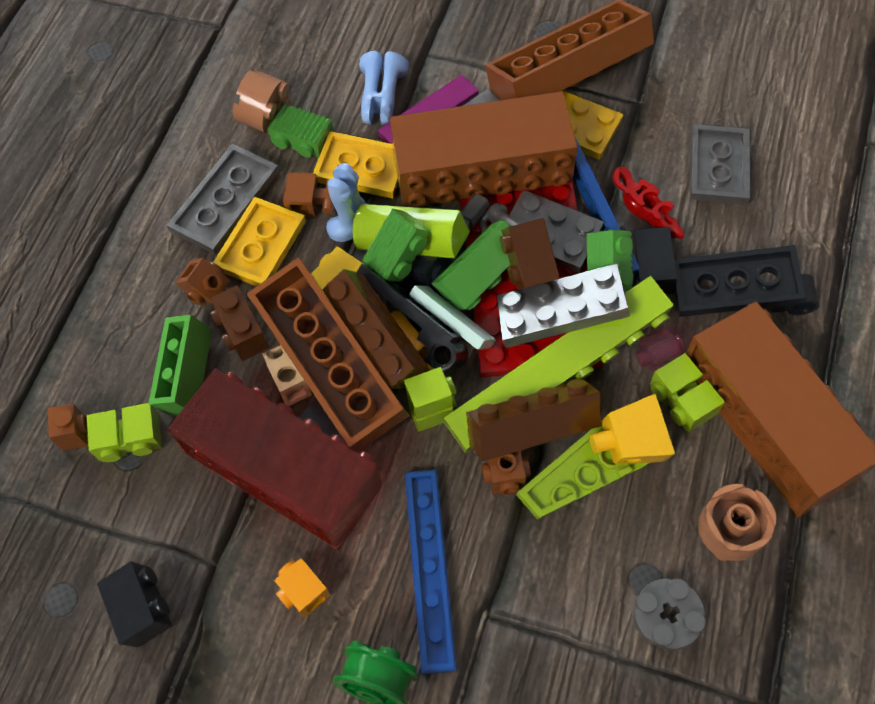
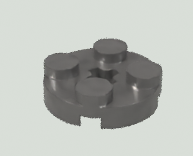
M663 578L649 583L642 589L635 602L633 619L637 631L645 641L651 645L654 644L657 647L663 648V650L676 651L689 646L698 638L705 626V611L700 597L682 579ZM668 605L670 609L674 608L677 611L675 623H671L669 619L662 620L660 614L664 611L663 606Z

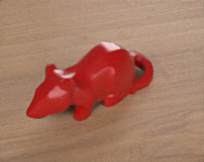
M624 166L618 167L614 171L612 178L615 185L623 191V202L627 210L634 216L648 222L654 228L670 227L671 239H683V229L678 221L670 217L669 211L674 208L673 203L667 200L661 202L658 197L660 190L644 179L634 182L629 169Z

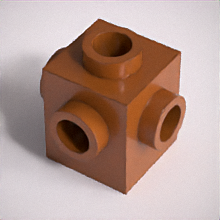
M203 257L191 260L175 284L187 293L186 297L194 304L207 305L212 304L211 297L226 291L225 287L230 282V279L223 274L224 271L219 265L208 262Z
M520 451L486 460V463L481 464L484 483L490 482L492 495L517 493L525 486L526 476H530L527 456L521 457Z

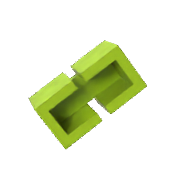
M684 353L656 370L650 385L653 395L656 394L659 401H663L666 406L669 405L672 408L670 415L678 426H683L687 433L718 415L725 401L708 380L697 385L695 381L702 378L703 374L688 355Z
M441 367L404 380L407 405L418 432L444 423V417L452 413L453 408L457 407L454 395H456L454 383L450 376L445 378Z
M149 403L122 408L121 420H118L116 410L87 415L89 451L99 461L115 462L123 456H128V453L131 452L136 456H145L151 454L153 450L162 449L158 412L154 407L148 405Z

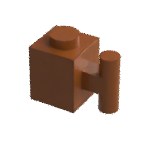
M288 172L283 198L285 208L305 215V218H316L317 206L322 204L323 213L333 214L334 205L328 192V180L326 188L321 189L319 188L316 174Z

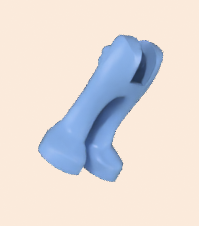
M370 51L360 57L359 63L360 71L365 75L361 118L363 123L371 125L373 114L380 113L381 125H386L390 122L389 117H392L394 111L397 78L406 76L409 70V62L400 54L386 52L382 91L377 93L378 80L383 68V58L380 52Z
M342 163L333 171L334 178L328 180L327 183L329 196L338 216L332 217L327 222L326 230L328 236L337 242L353 239L352 228L356 211L361 204H366L358 191V174L350 165Z

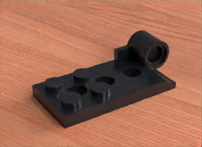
M795 245L675 259L677 272L675 291L679 317L739 311L756 301L761 308L771 307V313L788 311L792 315H805L819 308L814 278L808 274H801ZM772 273L776 276L777 280L771 283L764 282L760 275ZM739 276L746 283L741 286H734L729 282V279ZM701 280H710L715 286L706 290L700 288L698 283Z
M360 265L357 272L364 275L376 294L379 293L386 299L384 301L385 304L395 311L403 312L423 328L416 339L428 348L427 360L432 368L441 367L442 371L461 368L466 363L468 349L464 342H462L466 340L410 297L411 295L409 294L414 285L405 278L400 282L385 280L371 269L369 265ZM446 347H448L451 351V359L449 362L445 359L444 351Z

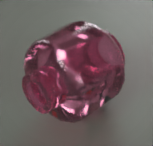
M662 329L640 339L639 349L636 350V357L642 368L647 367L649 371L654 373L659 368L685 353V346L679 334L672 333L668 329Z

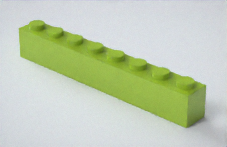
M649 276L625 293L630 317L566 333L444 417V424L465 454L472 450L469 446L466 412L476 410L481 405L508 401L513 396L533 394L542 388H554L565 385L575 378L583 380L594 371L593 365L601 360L606 364L620 353L617 349L626 342L629 346H632L645 335L642 331L652 325L656 329L670 318L667 314L674 305L655 280Z

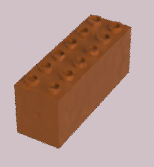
M562 91L389 117L393 154L403 207L418 208L427 204L449 203L453 200L466 198L471 199L474 194L481 196L503 195L512 191L534 190L539 187L552 185L562 186L566 183H571L573 180L578 147Z
M757 301L693 336L686 354L703 374L702 378L695 382L699 385L708 380L722 397L725 404L719 414L798 518L855 484L875 467V441L867 437L858 426L854 415L844 409L836 399L834 391L821 381L816 375L812 364L808 360L803 359L794 348L789 336L780 331L773 322L770 313L762 309Z

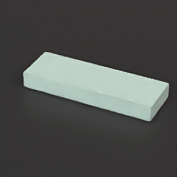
M415 285L410 292V297L477 350L491 348L496 341L494 337L430 287Z

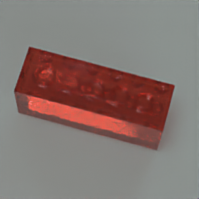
M215 368L166 431L184 454L339 551L382 487L378 467L375 464L376 460L364 451L356 453L348 448L347 442L335 434L329 437L321 432V427L308 418H305L303 421L294 416L295 412L284 403L279 402L276 405L269 401V397L257 387L249 389L242 385L243 381L229 371L224 374Z

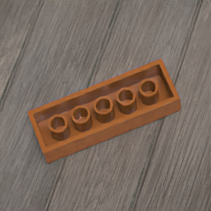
M616 0L485 64L491 92L500 100L560 92L566 88L573 87L579 81L589 76H595L601 70L611 65L619 64L623 59L633 54H638L645 48L653 45L651 13L623 0Z
M299 257L247 293L349 448L358 453L410 416Z

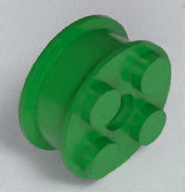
M351 641L350 645L344 648L343 653L347 657L341 674L334 676L332 683L337 688L369 704H408L405 697L411 681H416L419 674L414 665L400 660L401 653L389 647H381L380 651L359 641Z

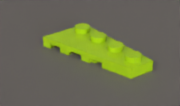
M601 420L600 427L588 431L518 491L516 495L538 520L651 463L617 465L613 462L610 450L594 453L590 446L589 435L604 431Z

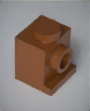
M74 403L48 408L49 438L61 450L65 451L88 446L87 415L85 413H82Z

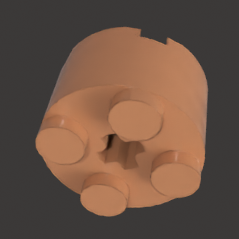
M252 70L248 71L236 92L241 97L239 105L233 104L234 120L269 134L268 127L282 104L291 105V100L287 98L289 83L258 70H255V72Z
M730 484L720 488L713 494L698 517L700 537L704 545L719 560L743 561L757 554L770 541L776 525V513L772 503L763 493L745 487L746 485Z

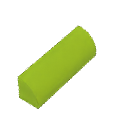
M361 204L359 206L352 228L356 249L368 250L391 209L406 211L430 230V235L427 236L426 247L418 255L456 258L470 232L460 210Z

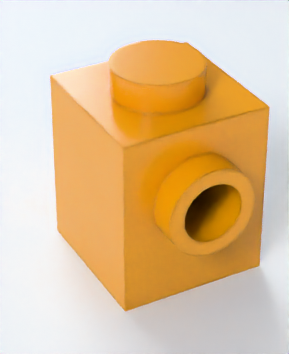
M302 558L296 562L291 561L283 566L278 572L279 576L274 580L280 587V590L275 594L287 609L294 605L304 619L331 596L327 588Z

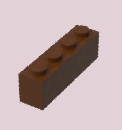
M343 269L322 289L389 388L405 389V379L430 371L426 362L363 274Z
M574 379L565 385L554 388H542L538 392L526 396H513L508 401L481 405L476 410L466 412L469 446L482 461H486L600 427V392L584 379Z

